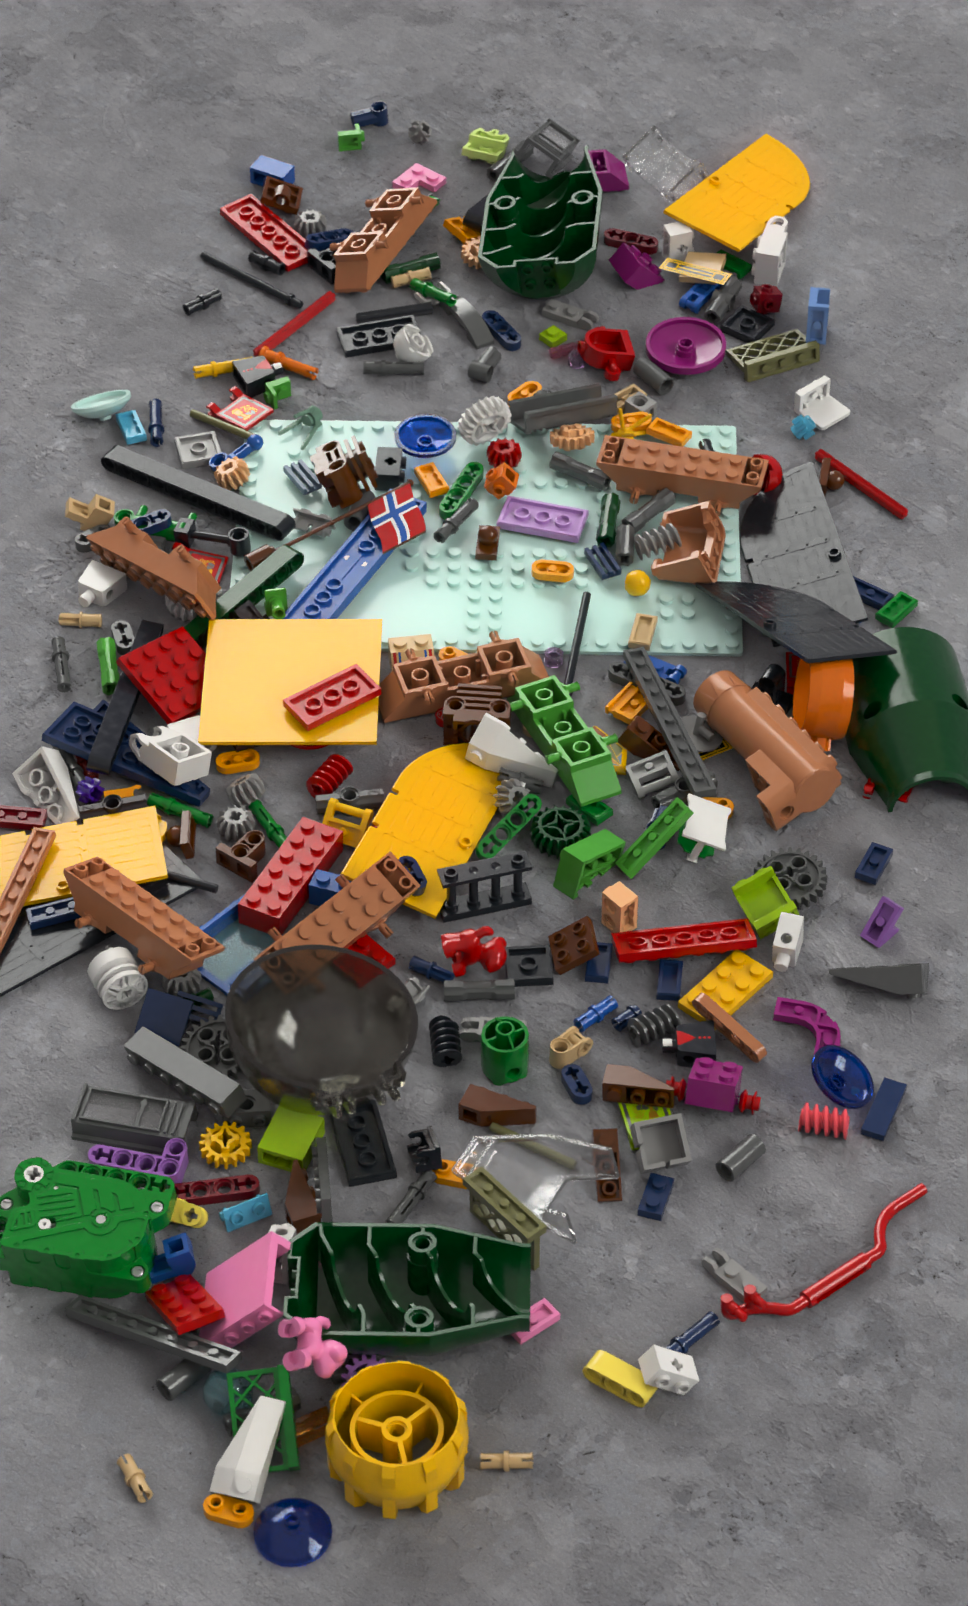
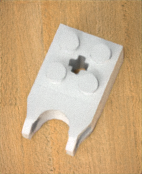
M774 216L770 218L762 236L758 237L757 248H754L752 259L755 260L751 275H754V284L778 286L786 264L788 235L786 231L788 221L785 217ZM774 222H782L783 225L780 226V225H778V224H773V223H774Z
M157 726L154 727L153 736L143 733L130 735L129 746L138 760L174 786L207 776L209 773L212 752L184 732L178 733L167 727ZM136 738L142 745L140 749L136 746Z

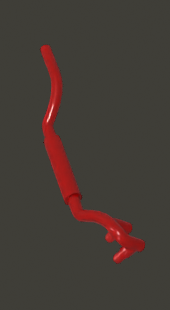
M922 1183L918 1184L892 1201L881 1211L875 1223L874 1247L865 1254L859 1253L802 1291L800 1297L789 1304L766 1302L756 1291V1287L748 1284L744 1287V1304L738 1305L733 1301L731 1294L725 1293L721 1296V1313L723 1317L728 1320L738 1319L740 1322H745L748 1319V1315L772 1314L792 1316L806 1307L812 1308L872 1267V1263L885 1254L887 1248L886 1228L889 1221L899 1211L927 1194L926 1186Z

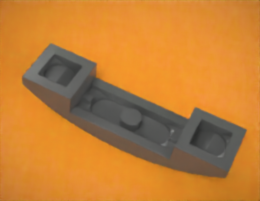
M457 296V298H454L457 299V302L452 307L439 302L440 307L448 316L453 315L467 331V339L476 349L494 344V339L486 323L466 299Z

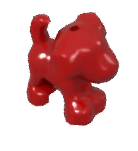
M482 926L477 930L470 928L457 933L441 935L444 954L446 958H452L453 964L451 965L456 978L464 976L466 974V967L477 962L489 973L500 970L507 960L506 940L503 937H493L489 942L481 944L480 939L482 937L494 934L493 929L489 926Z

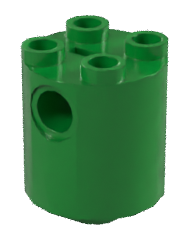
M503 1016L488 1021L481 1033V1067L483 1073L496 1086L513 1083L525 1078L529 1066V1033L527 1027L522 1021L514 1017Z

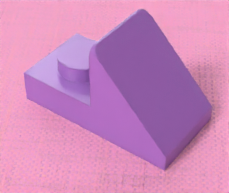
M882 896L860 936L880 948L899 931L894 925L904 908L891 899Z

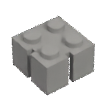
M681 1113L635 1122L630 1126L634 1148L639 1147L636 1157L640 1174L659 1171L665 1166L666 1169L688 1165L692 1161Z

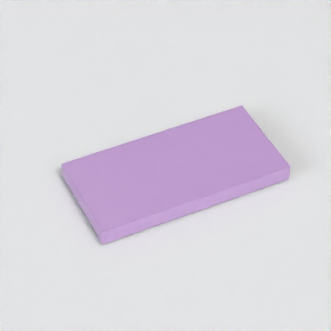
M507 496L498 518L497 526L503 530L578 543L589 516V510Z

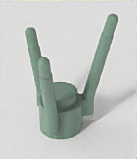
M313 405L295 414L294 418H301L278 432V435H282L302 422L305 426H313L303 442L301 450L305 449L316 430L322 425L320 420L323 418V414L318 407Z

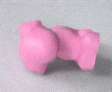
M323 1316L305 1319L293 1317L290 1320L284 1319L279 1323L278 1334L281 1337L291 1338L296 1336L298 1338L296 1350L286 1353L283 1357V1365L287 1371L305 1369L311 1365L312 1361L317 1376L327 1379L332 1376L336 1369L342 1366L347 1357L345 1345L331 1339L322 1341L321 1338L322 1329L328 1330L330 1327V1320Z

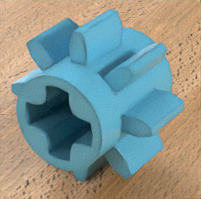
M799 415L792 420L794 425L791 427V431L799 440L803 437L807 440L815 434L813 429L816 428V425L808 415L805 417Z

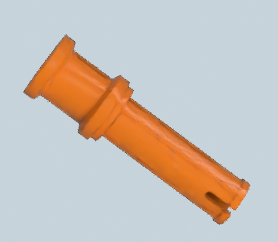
M267 346L262 347L259 356H265L270 365L280 362L286 370L311 380H315L317 377L310 373L311 371L318 374V368L288 358L281 351L277 353L269 350Z

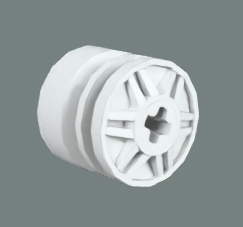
M109 948L94 957L89 964L87 970L88 977L94 988L98 991L103 1004L109 1009L121 1010L133 1006L147 992V979L145 975L139 973L137 961L127 948Z

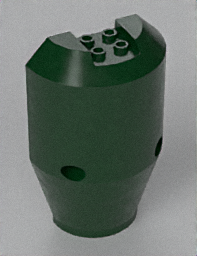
M584 146V157L577 168L573 171H561L554 175L552 179L527 169L520 162L514 151H512L510 159L486 198L478 252L479 263L483 271L501 289L528 299H553L575 291L592 274L597 256L603 192L589 155L588 146Z
M897 627L873 633L874 636L896 649L897 653L852 659L854 666V697L851 718L845 734L850 755L866 778H870L874 783L875 791L887 806L888 813L893 812L894 805L902 794L924 782L940 780L945 783L956 782L968 790V691L952 645L939 634L916 627Z
M315 1222L289 1240L291 1244L287 1261L290 1296H284L283 1320H290L293 1317L305 1319L323 1316L330 1320V1327L328 1330L322 1329V1341L331 1339L340 1342L342 1345H345L347 1355L434 1356L513 1333L530 1332L531 1243H517L438 1224Z

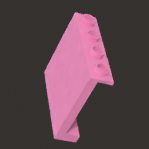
M271 1231L206 1274L205 1290L223 1308L225 1318L200 1327L199 1337L233 1348L283 1316V1312L271 1306L276 1259L290 1251V1241Z

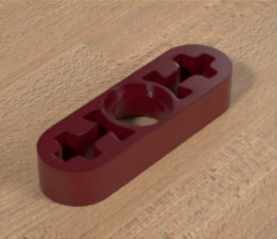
M609 228L604 231V243L607 246L619 248L625 243L630 247L634 245L642 254L645 252L648 255H653L658 252V239L655 237L616 228Z

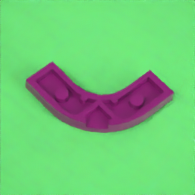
M777 997L773 1020L798 1024L809 1029L816 1038L813 1063L836 1067L841 1041L840 1029L836 1021L833 1022L826 1015L827 1011L815 1004Z

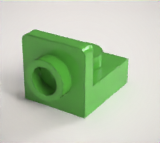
M355 124V130L338 131L339 152L362 149L361 142L365 141L364 130H360L359 124Z
M287 376L265 383L264 400L267 404L271 405L273 410L278 409V400L291 396V381Z

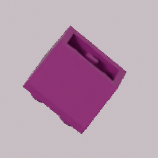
M606 149L589 150L602 192L629 190L624 163Z
M623 243L608 260L623 281L637 290L662 283L665 280L660 274L661 269L652 264L653 259L645 252L641 254L634 245L630 247Z

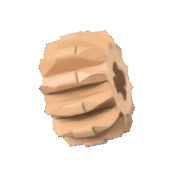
M237 456L232 459L228 457L226 461H221V465L216 466V471L214 472L217 484L230 491L232 489L237 490L239 486L243 487V483L249 481L248 477L251 475L246 462Z

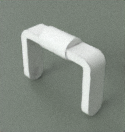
M442 281L438 282L440 289L451 293V290ZM419 292L414 293V297L420 303L432 302L433 305L439 303V301L432 298L426 300Z

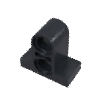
M315 248L307 250L308 267L331 285L335 284L336 261L333 255L336 251H331L330 248L322 252H318Z
M770 664L759 681L754 683L752 690L757 687L762 693L767 692L775 705L779 704L785 711V714H787L793 706V695L785 692V670L778 664Z

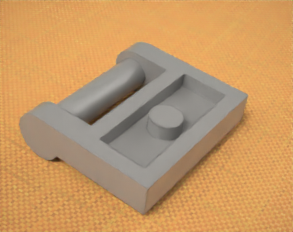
M667 750L625 766L639 799L644 798L645 794L673 783L675 785V781L679 778ZM668 773L670 774L669 776H666L664 778L641 786V784L645 782H648L650 780H653Z

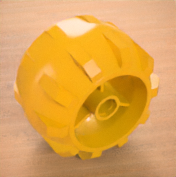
M389 1362L368 1366L358 1371L343 1387L335 1391L330 1400V1414L325 1429L327 1464L330 1478L344 1482L345 1500L353 1507H362L368 1502L382 1507L383 1518L396 1519L400 1509H409L416 1506L419 1507L421 1512L427 1514L438 1508V1495L444 1489L448 1491L459 1489L464 1480L465 1454L468 1453L469 1428L467 1424V1410L465 1402L457 1397L446 1377L437 1371H432L411 1362ZM425 1437L430 1439L434 1443L433 1447L425 1455L413 1461V1446ZM362 1448L382 1453V1462L369 1456Z

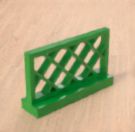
M280 1364L277 1367L226 1373L233 1438L240 1429V1427L238 1428L237 1420L242 1424L244 1422L237 1415L236 1409L242 1401L252 1408L254 1407V1404L245 1397L255 1386L265 1394V1397L286 1402L279 1428L280 1435L277 1437L274 1447L282 1454L283 1465L272 1466L270 1464L268 1473L301 1470L290 1371H287L284 1365ZM273 1374L274 1384L267 1392L257 1382L263 1375ZM257 1376L254 1380H251V1379L249 1378V1377ZM245 1378L251 1384L241 1395L234 1390L233 1379ZM274 1389H275L276 1398L271 1395V1393L274 1391ZM235 1395H237V1396L239 1397V1399H238V1401H237L236 1403H235ZM280 1440L282 1450L278 1446H276Z

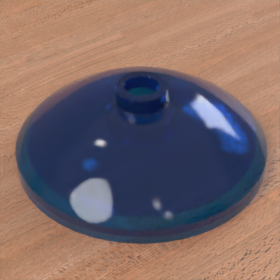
M432 414L414 415L406 418L396 427L394 433L395 443L398 448H403L404 453L412 457L423 459L435 458L445 454L454 446L456 442V429L450 421L443 417Z
M836 1045L824 1046L814 1054L811 1061L814 1081L819 1090L830 1101L845 1108L858 1109L865 1106L871 1100L874 1093L871 1074L865 1064L855 1054Z
M303 1498L281 1499L267 1506L257 1517L253 1530L254 1542L260 1554L276 1565L284 1567L304 1566L316 1561L328 1549L332 1540L331 1520L322 1507L310 1500Z

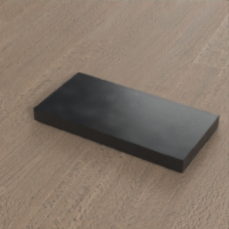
M414 315L337 327L336 333L345 358L394 350L393 342L398 331L407 324H412L416 327L418 325Z
M376 1100L329 1108L330 1120L349 1187L397 1178V1171Z

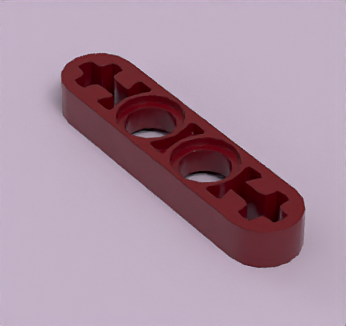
M239 1175L174 1184L179 1199L197 1206L255 1198L260 1193L259 1180L254 1175ZM246 1185H251V1188L247 1189ZM221 1187H229L231 1189L228 1193H220L218 1191ZM197 1190H204L207 1192L204 1196L201 1197L194 1195V1192Z

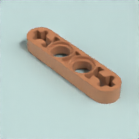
M700 993L692 1000L696 1011L707 1021L714 1020V1027L753 1062L758 1063L767 1055L765 1047L708 995Z

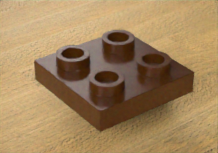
M266 176L260 203L268 207L280 209L285 213L297 215L303 188Z
M588 916L548 936L555 970L560 975L600 955L593 922Z

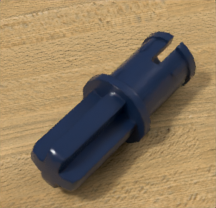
M413 956L409 962V970L418 972L426 976L427 979L434 978L441 982L454 979V973L437 966L436 962L431 963L417 956Z

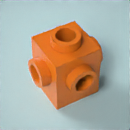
M504 462L487 472L484 488L499 500L505 495H510L516 489L519 474Z

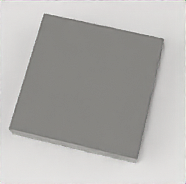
M215 431L174 438L182 469L209 465L211 457L221 452Z

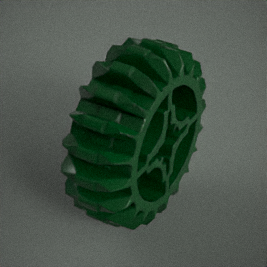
M563 804L560 808H557L555 805L553 809L546 807L544 812L539 811L538 815L534 816L530 826L531 840L535 848L540 850L541 854L547 852L548 857L556 855L558 859L563 848L591 836L590 821H588L586 815H582L581 810L574 811L573 806L565 808Z

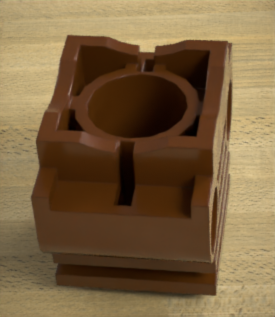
M355 435L351 437L355 447L354 450H352L347 439L343 440L347 453L344 452L340 442L334 440L315 448L317 453L309 456L315 467V475L319 483L325 487L332 508L340 505L341 509L358 502L363 496L359 481L362 482L366 492L370 491L366 480L368 477L373 487H378L375 479L379 477L375 471L374 464L371 458H368L363 442H358Z
M458 683L457 696H451L444 702L443 745L469 743L486 713L503 721L511 728V707L508 701L502 699V686Z

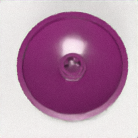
M676 317L664 320L655 325L646 337V354L648 358L660 369L674 374L694 375L707 372L719 365L726 353V339L722 331L714 324L699 318Z

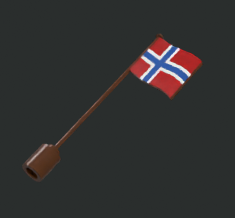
M407 479L406 483L284 545L292 546L368 507L371 524L381 541L383 554L426 533L424 517L414 500L411 489L414 484L413 480ZM266 544L244 555V561L249 571L251 572L278 548L275 549L273 546L270 547Z

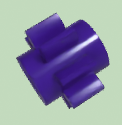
M86 776L85 780L78 782L75 793L81 795L79 801L85 804H93L101 800L105 788L99 786L101 780Z

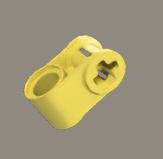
M177 1198L170 1222L180 1223L193 1228H202L206 1225L208 1213L204 1208ZM192 1213L198 1215L197 1219L191 1218Z

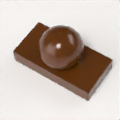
M831 458L822 459L819 482L825 499L827 488L832 491L839 490L845 482L841 472L837 470L830 471Z
M479 525L475 559L497 561L500 527Z
M190 810L182 811L181 826L175 825L167 831L166 839L171 846L181 847L185 859H192L195 854L196 823Z

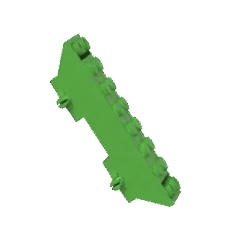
M553 675L515 687V695L507 698V701L510 703L511 712L514 711L543 752L546 763L548 765L552 764L558 769L557 774L580 807L622 794L612 763V753L607 748L608 745L618 743V737L615 733L602 737L596 733L593 727L588 728L574 709V701L569 693L580 691L579 683L576 681L565 685Z

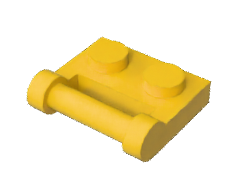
M331 798L328 802L322 824L342 830L343 844L356 848L373 819L374 811L368 808L363 810L340 803L338 799ZM338 811L362 818L360 825L335 818L334 814Z

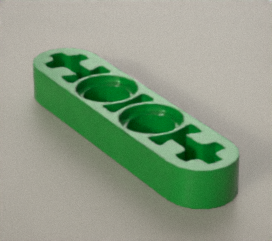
M470 462L464 467L439 504V516L442 519L450 518L471 497L484 476V467L481 463ZM462 483H469V484H471V485H469V486H462L461 484H462ZM453 496H461L462 498H460V499H454V498H452V497H453Z
M536 794L524 796L478 843L475 849L477 857L480 860L493 858L541 809V799ZM533 801L535 803L526 813L522 811L528 805V802ZM516 814L520 816L521 824L514 825L510 820L511 815ZM496 830H504L507 834L506 840H499L496 837ZM492 841L495 845L488 853L484 854V847H487Z

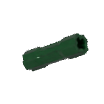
M437 252L420 256L415 260L400 264H390L381 274V278L386 284L391 282V276L407 273L408 270L416 271L429 267L430 271L441 269L440 257Z
M605 493L601 500L600 523L596 534V541L599 547L600 543L603 542L606 547L610 548L615 544L616 521L621 503L619 495L615 493Z

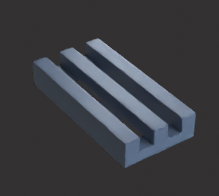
M302 459L298 460V464L295 462L291 463V467H288V465L283 466L284 473L303 495L322 488L316 475ZM294 471L298 474V476L300 477L301 481H300L299 478L294 474Z

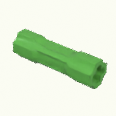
M101 637L96 642L101 668V683L103 693L109 696L114 693L120 676L116 664L115 640L111 637Z

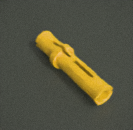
M235 360L218 363L212 361L207 365L193 366V371L197 372L193 373L194 378L218 377L219 374L233 372L232 361Z

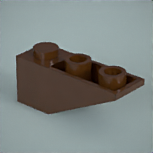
M637 715L618 738V743L633 755L644 759L667 750L675 769L679 771L680 769L662 734Z
M607 1064L602 1082L603 1101L674 1108V1088L631 1066Z
M473 1084L469 1085L458 1104L459 1120L479 1127H488L493 1122L501 1126L536 1123L535 1105Z
M617 1128L593 1129L591 1136L597 1201H622Z
M297 1159L293 1161L285 1200L286 1221L296 1229V1235L313 1223L321 1222L322 1213H317L314 1187L308 1185L306 1169L300 1167Z

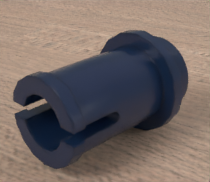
M629 1005L626 1011L611 1019L612 1024L617 1023L613 1027L618 1032L622 1031L627 1027L629 1019L636 1018L642 1012L638 1006Z

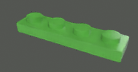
M677 797L615 862L616 865L632 879L694 812Z

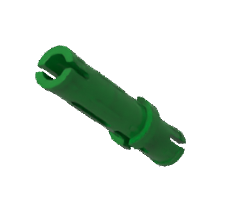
M414 278L410 282V285H412L410 289L419 292L423 297H431L450 307L454 306L457 302V299H454L457 298L456 295L437 288L428 281L423 282Z
M152 792L147 800V806H156V809L164 811L166 815L182 817V811L190 810L195 823L209 828L213 822V814L181 804L172 797L165 798Z
M260 800L250 803L248 808L267 832L268 839L280 848L287 839L283 827L275 822Z

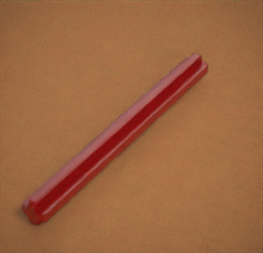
M331 291L326 292L254 348V357L259 356L260 350L264 346L269 347V350H273L336 300L335 293Z
M823 449L816 451L815 459L822 464V459L831 458L830 470L841 472L845 481L899 519H904L908 516V509Z

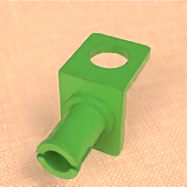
M286 588L265 590L264 607L268 617L273 616L274 619H283L285 617V612L288 609Z

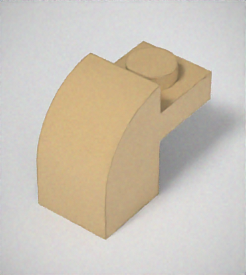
M95 494L88 505L69 497L66 502L65 517L81 523L80 530L82 531L101 524L108 525L114 516L115 501Z

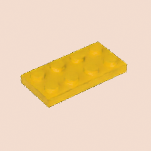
M735 950L678 1001V1008L699 1022L707 1021L696 1011L692 1004L694 998L700 993H705L731 1016L773 978V971L740 950Z

